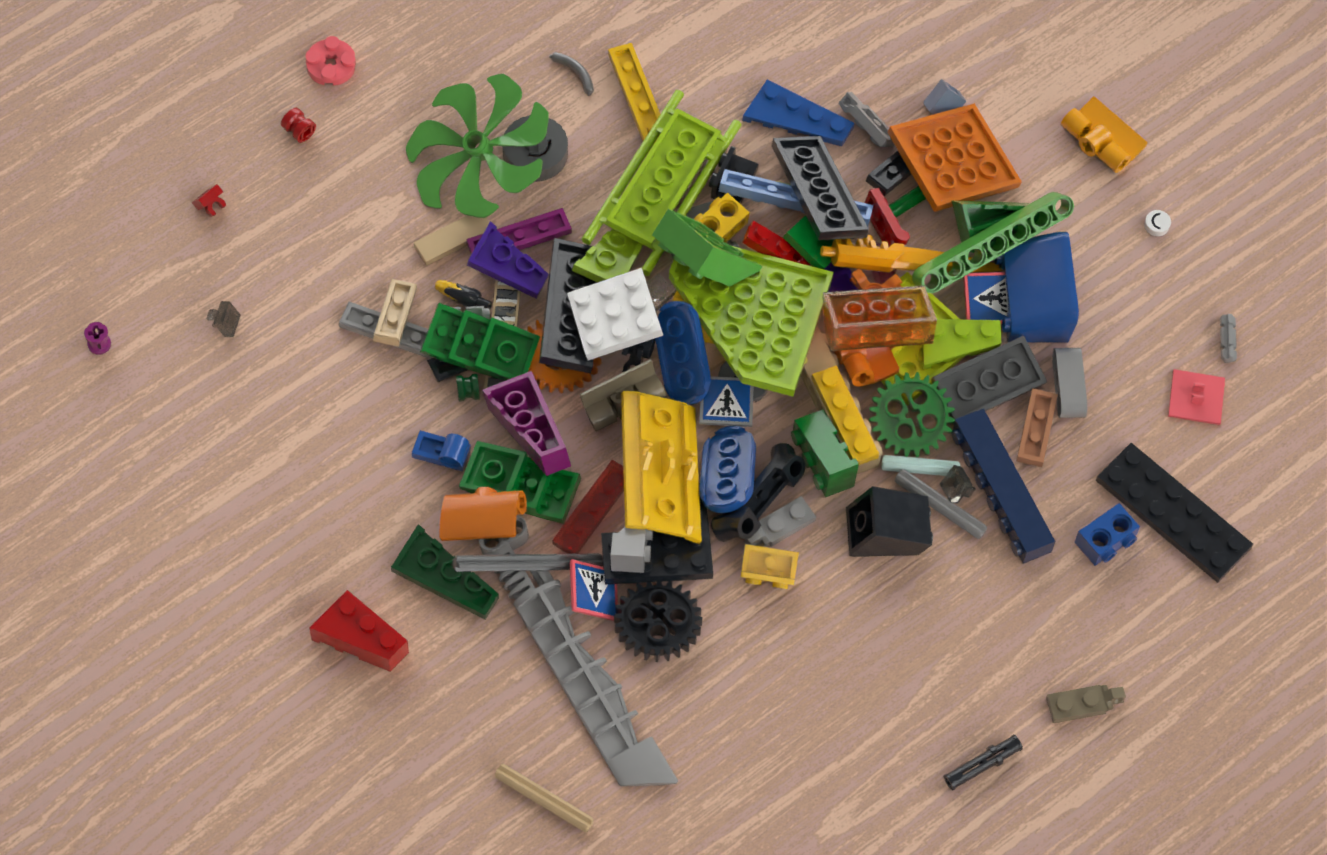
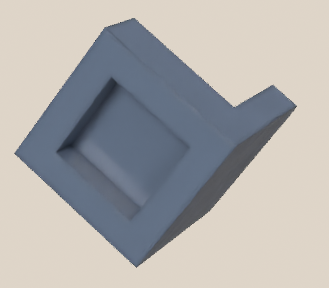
M941 79L923 103L930 113L937 114L962 107L966 103V99L959 90Z

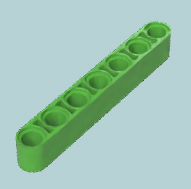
M1050 192L918 267L912 275L913 284L928 293L940 291L1069 217L1074 210L1073 200L1058 192ZM1061 200V206L1056 210V203ZM1039 212V219L1034 223V216ZM1018 225L1017 232L1012 235L1013 227ZM996 237L995 245L990 247L991 240ZM974 249V256L969 260L968 254ZM950 262H952V269L949 272H947L946 267ZM930 274L931 280L925 285L924 280Z

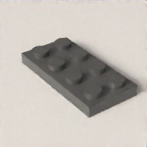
M1024 336L931 378L932 383L937 380L939 381L936 388L938 391L943 388L947 389L943 397L952 398L947 407L955 408L954 412L948 414L949 417L954 419L983 408L986 412L1031 391L1032 388L1036 389L1047 383Z

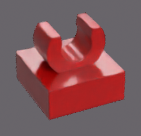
M216 184L207 189L192 204L197 210L205 208L209 216H215L216 212L212 209L213 203H217L221 209L226 206L225 201L218 197L224 191Z

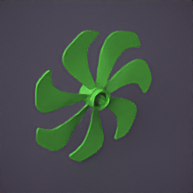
M497 74L487 78V81L495 90V103L483 133L477 130V105L474 88L470 84L460 83L441 89L436 95L432 106L450 105L455 108L463 118L469 132L462 137L449 127L434 120H426L420 123L413 132L406 145V153L411 163H414L418 155L430 146L448 145L464 148L463 151L428 164L420 171L417 177V187L423 203L432 208H442L439 193L441 185L453 171L469 159L470 162L461 177L455 195L456 208L464 215L486 218L499 208V205L487 201L481 194L479 186L481 161L486 160L496 181L509 193L521 192L535 182L542 172V159H537L525 166H515L498 158L492 152L493 146L528 147L539 144L547 133L549 112L540 103L535 102L531 115L524 124L505 135L490 140L487 136L520 102L522 98L521 87L505 74Z

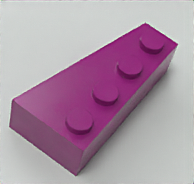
M532 371L482 390L489 411L523 450L527 452L546 476L571 467L566 446Z

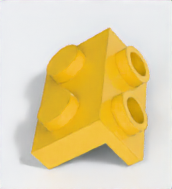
M745 544L740 577L746 578L745 583L761 585L762 580L772 582V587L788 589V585H794L799 552Z

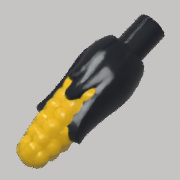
M438 280L435 283L436 290L465 307L484 306V308L490 309L492 306V302L482 298L481 292L475 288L445 280Z

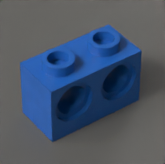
M1118 503L1079 530L1075 544L1094 566L1101 561L1107 563L1117 554L1116 551L1121 547L1126 549L1135 543L1140 526L1124 507ZM1114 527H1121L1125 532H1118ZM1093 541H1100L1104 546H1097Z

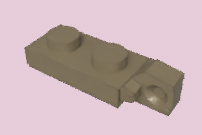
M1096 685L1047 694L1046 700L1053 723H1060L1106 714L1107 711L1113 709L1114 704L1123 703L1126 695L1123 687L1108 689L1107 685Z

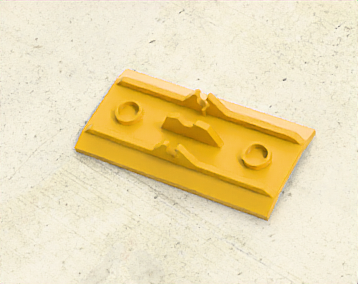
M623 391L621 393L625 528L647 529L683 537L686 540L700 544L702 538L695 407L684 402L646 393Z

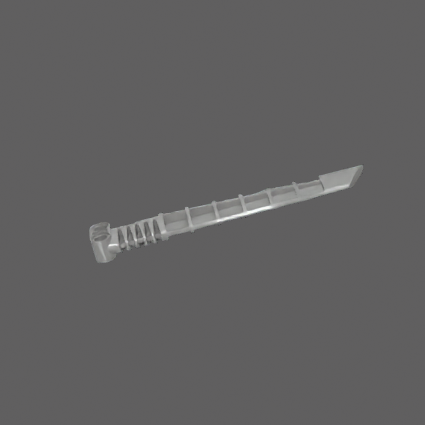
M517 515L516 527L521 528L522 531L515 537L479 539L482 554H515L513 550L521 547L528 540L529 533L526 521ZM491 540H496L499 542L498 545L493 548H488L485 546L486 543ZM530 570L539 586L535 588L526 571H494L496 574H500L499 581L506 583L503 588L510 590L509 598L515 599L513 605L620 786L677 784L678 780L653 737H649L639 743L637 742L631 719L638 712L634 710L628 713L621 692L622 685L617 684L601 667L607 662L606 658L594 660L580 645L591 637V633L587 631L577 636L574 635L569 616L574 611H572L571 606H565L560 591L562 585L560 581L554 580L548 570Z

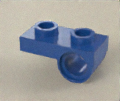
M420 430L412 451V458L463 472L471 450V444H469L465 437L451 433L443 437Z

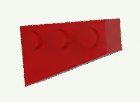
M348 590L309 627L312 641L322 642L334 647L339 652H347L357 656L359 660L389 672L409 654L408 640Z

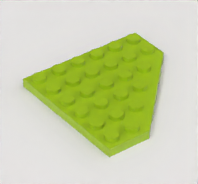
M734 247L744 253L743 258L757 262L762 268L759 272L738 283L727 286L704 276L702 279H699L688 272L689 266H684L673 260L669 270L670 281L683 300L692 305L697 311L702 327L740 382L793 397L833 278V272Z

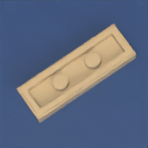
M467 215L415 241L414 248L425 265L428 266L466 247V239L483 234L489 221L487 218Z
M395 279L391 280L374 332V342L399 347L416 294L417 284Z

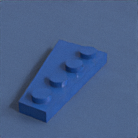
M768 79L742 117V121L763 123L764 127L772 129L773 127L788 130L787 133L795 135L802 133L809 136H821L823 142L841 147L854 129L855 124Z

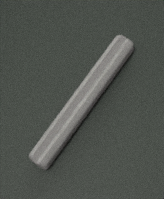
M902 469L896 475L895 482L910 493L928 496L929 506L977 539H980L987 530L985 524L905 469Z

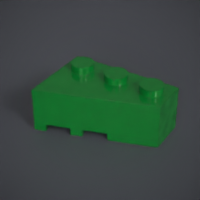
M951 200L961 243L1029 205V203ZM1039 212L1034 216V223L1039 219ZM1018 225L1013 227L1012 235L1017 232ZM996 237L991 240L990 247L995 245Z
M822 409L795 419L791 437L796 446L799 445L803 452L802 458L805 461V466L807 468L810 467L814 474L813 481L816 488L822 490L826 498L855 486L859 463L856 458L849 459L845 452L848 450V446L845 442H839L836 436L838 434L837 429Z

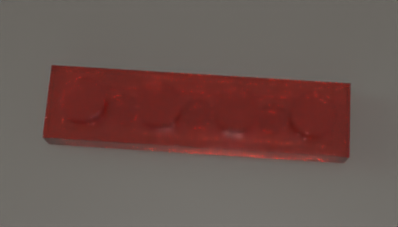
M614 460L610 461L553 538L552 544L567 554H578L624 492V474L621 464Z

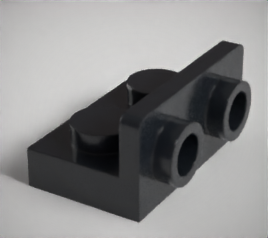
M731 146L728 153H723L721 156L718 173H713L710 179L709 187L712 188L711 198H722L726 194L719 192L724 169L755 176L759 164L735 155L736 148ZM732 196L740 204L744 199L743 197Z

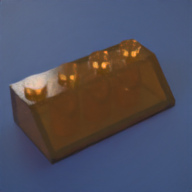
M925 285L823 292L825 334L831 351L933 344L937 319Z

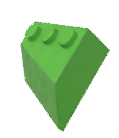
M670 209L666 211L652 234L660 242L658 244L660 248L668 253L675 254L673 259L684 266H689L688 272L699 279H702L704 276L727 286H732L759 272L762 268L757 262L743 258V252L725 243L721 236L703 223Z

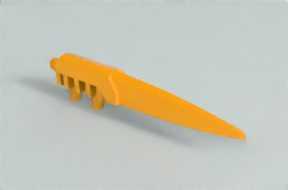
M867 235L863 239L858 238L856 244H852L851 239H834L831 247L822 246L820 250L821 256L831 257L834 266L891 272L895 269L915 271L921 265L944 253L941 251L904 247V244L898 243L888 247V243L882 241L880 247H878L871 235ZM950 262V263L947 265V267H946V271H947V272H949V271L952 269V266H953V263H952V262ZM988 262L971 273L1000 272L1003 270H1000L999 265Z

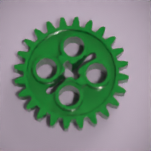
M905 372L904 380L895 375L894 384L886 380L885 386L887 389H877L881 398H872V401L877 404V407L869 408L870 412L876 414V416L869 419V422L877 423V426L872 429V433L880 432L881 435L877 441L886 440L887 443L884 448L886 450L894 446V455H897L900 449L904 450V457H908L910 451H913L914 456L918 458L920 450L929 455V446L938 450L937 440L944 443L947 440L942 433L952 432V429L946 426L955 421L954 418L948 416V414L955 411V408L947 407L952 398H944L943 395L947 389L943 388L938 391L936 388L939 381L937 380L931 385L929 383V375L924 380H920L919 372H916L914 379H910L908 372ZM914 392H922L926 396V402L920 405L914 403L912 400ZM902 393L906 394L911 411L918 412L915 421L922 432L921 437L916 433L913 420L905 417L908 413V408L901 397ZM892 401L898 402L901 405L902 411L899 414H891L887 408L888 403ZM932 416L936 420V427L933 429L925 428L922 424V418ZM900 426H908L912 431L911 437L907 439L901 438L897 432Z

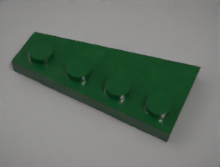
M418 524L392 564L391 572L486 620L499 599V593L474 572L455 571L452 563L455 556L453 557L443 548L439 541L430 537L425 532V529Z

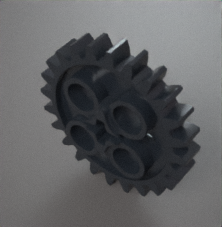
M668 581L666 586L662 585V582H657L656 585L647 582L644 588L641 584L637 583L636 592L628 588L627 597H620V605H616V614L614 615L615 633H619V642H625L626 650L634 647L635 657L641 652L644 653V660L646 661L650 655H654L656 662L663 655L667 661H670V654L672 653L679 658L680 649L689 652L690 644L695 645L697 636L701 634L700 626H702L703 617H700L701 607H697V598L690 599V590L682 593L681 584L675 589L672 588V581ZM655 602H662V603H664V604H662V605H655L654 603H655ZM635 618H642V619H644V620H643V621H635V620H633V619H635ZM680 619L682 622L677 623L672 620ZM659 635V636H662L663 638H661V639H655V638H653V636Z

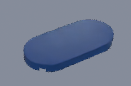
M671 301L660 308L659 311L661 312L658 315L663 336L656 338V346L663 383L671 399L684 402L687 405H693L705 398L711 383L701 322L697 311L692 305L684 301Z
M727 426L714 432L715 436L711 439L708 438L703 446L699 493L705 507L716 513H727L739 509L749 501L753 494L756 443L753 435L740 426Z

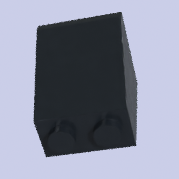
M874 486L869 488L846 507L849 556L920 555L932 546L933 533L930 524L931 509L928 496Z

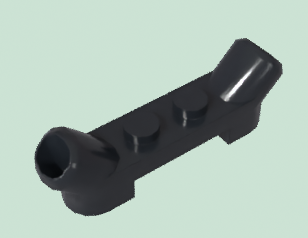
M779 443L772 447L770 452L771 462L755 479L753 494L745 505L735 511L713 517L711 527L719 541L725 542L735 537L742 539L751 538L762 526L758 518L786 485L794 487L799 482L805 472V461L801 456L796 455L791 445Z

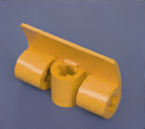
M1095 96L1079 111L1076 108L1070 110L1060 124L1079 140V146L1086 155L1090 157L1096 155L1115 173L1125 168L1148 144L1145 139Z

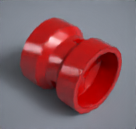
M298 107L289 110L281 120V126L287 132H292L293 137L299 143L307 141L316 130V124L310 118H305L304 113Z

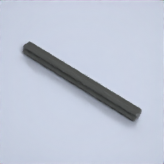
M599 553L456 555L452 563L454 570L457 572L570 570V560L572 559L603 566V557Z

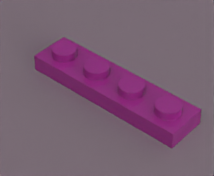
M563 208L496 229L504 237L508 236L514 242L513 245L519 250L572 234L571 225ZM483 234L466 239L471 254Z

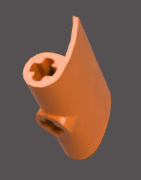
M844 315L834 316L827 322L826 327L834 343V353L838 358L839 364L844 365L854 386L862 387L874 384L899 372V366L874 315L853 325L850 324L848 318Z
M479 487L475 493L445 495L440 516L439 537L441 541L515 537L517 515H524L526 512L527 500L523 491L497 492L489 487Z

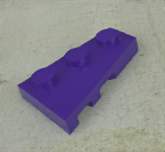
M490 221L472 252L467 266L537 299L549 274L530 256L523 254L513 245L514 242L508 236L504 237L496 230L497 226Z

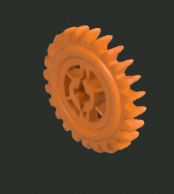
M536 320V330L532 329L531 326L527 327L528 332L540 336L528 371H532L536 382H539L540 390L548 386L550 393H553L555 388H558L561 394L564 393L565 388L573 392L574 385L583 388V380L591 382V374L595 375L598 373L596 366L602 364V360L599 357L594 358L591 374L571 369L562 370L561 367L553 366L559 369L557 371L547 367V364L539 363L543 325L539 320Z

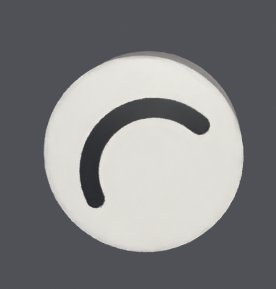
M1154 210L1148 213L1144 222L1146 231L1153 236L1165 235L1171 225L1169 215L1161 210Z

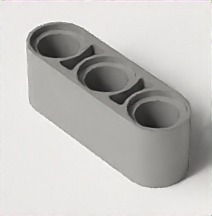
M1054 348L1052 362L1055 392L1058 394L1056 401L1058 417L1086 418L1087 395L1081 348Z

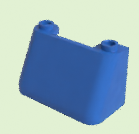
M1053 232L1032 237L995 258V264L999 265L1000 270L1005 271L1009 311L1007 317L1002 319V331L1007 334V342L1024 336L1027 342L1068 343L1079 317L1069 233Z

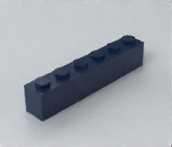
M984 408L955 419L951 432L953 441L962 448L964 461L968 467H972L977 486L985 491L987 504L992 512H996L1001 531L1009 536L1014 555L1019 556L1024 564L1051 553L1056 541Z

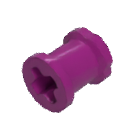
M101 322L90 323L84 330L87 346L93 354L102 355L109 351L111 347L108 329Z

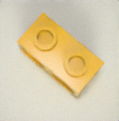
M726 193L722 198L717 197L713 200L709 210L704 214H698L694 220L713 229L727 243L748 224L750 212L729 193ZM729 212L733 216L725 217L721 213Z

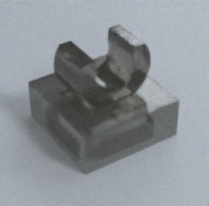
M221 301L218 310L210 309L206 319L213 321L212 326L217 328L224 337H234L241 314L230 301Z
M953 465L940 482V486L948 500L952 503L958 504L963 496L971 497L976 490L975 487H972L970 478L964 469L957 465Z

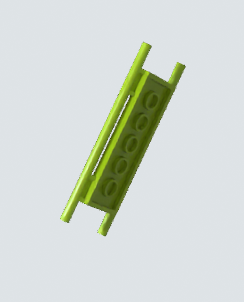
M675 90L581 239L584 244L590 245L602 225L605 224L652 249L653 251L642 267L645 276L651 274L665 251L658 246L660 242L652 234L668 209L675 210L705 159H708V162L677 210L678 213L687 215L718 165L722 154L726 152L742 126L740 121L733 120L724 136L721 135L720 130L676 108L684 96L681 90Z

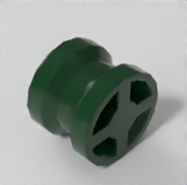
M472 374L470 377L465 378L462 375L456 376L459 402L465 401L466 398L480 400L477 374Z

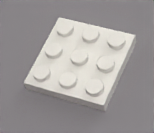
M642 268L567 293L588 360L663 336Z

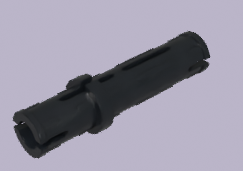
M1013 734L1010 738L996 746H988L986 748L987 751L945 774L943 776L944 780L953 791L958 786L989 768L1002 765L1003 760L1021 751L1023 746L1018 737Z

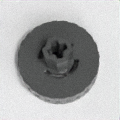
M530 115L514 121L509 125L504 135L524 124ZM549 118L546 136L539 144L528 147L502 146L503 160L511 165L525 166L537 159H542V172L535 182L551 179L561 172L568 159V138L566 132L560 124ZM547 150V153L544 154V155H542V156H540V157L528 156V155H533V156L541 155V154H543V153Z

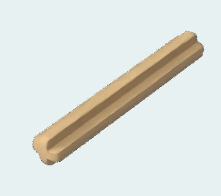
M501 764L496 770V779L583 832H588L592 827L594 819L507 765Z

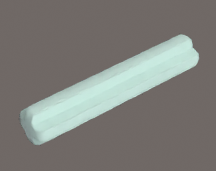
M884 455L882 458L881 467L884 471L899 472L905 469L909 473L958 477L960 474V462L892 455Z

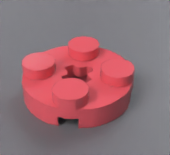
M329 36L325 40L315 43L306 52L307 72L318 84L333 83V86L347 82L354 74L356 65L355 53L350 45L335 36ZM335 59L336 64L326 65V60Z

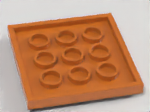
M975 103L889 127L887 132L934 212L953 207L951 200L974 201L1019 188L1022 183Z

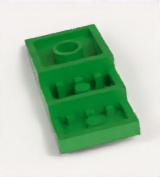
M438 303L420 353L506 381L529 371L540 336L493 317L488 319L467 310L462 312Z
M477 441L459 488L469 493H475L479 487H489L497 492L523 491L527 500L525 514L564 524L581 481L580 473L561 470L546 476L536 463L528 457L527 452Z

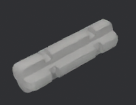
M1232 314L1222 315L1220 317V326H1223L1220 329L1221 348H1223L1221 350V359L1224 363L1235 362L1237 359V351H1234L1236 349V329L1233 328L1236 327V318Z

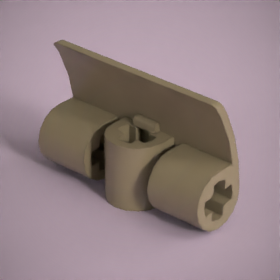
M651 359L580 394L586 414L596 432L617 422L618 417L622 420L621 393L623 391H637L662 398L667 397L664 387L655 373Z

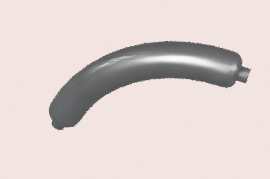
M557 52L550 54L549 58H552L553 62L569 67L579 76L584 92L591 96L594 92V87L586 69L578 61L567 55Z

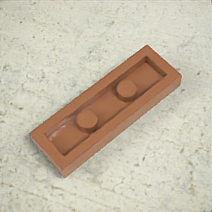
M1032 388L1017 462L1038 467L1043 466L1058 394Z

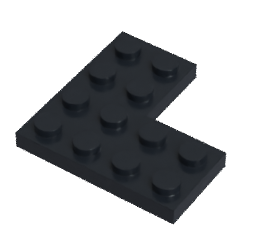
M701 497L702 542L697 544L683 537L653 531L652 540H647V546H651L650 562H645L644 573L611 571L613 533L619 532L601 533L605 585L713 579L708 513Z

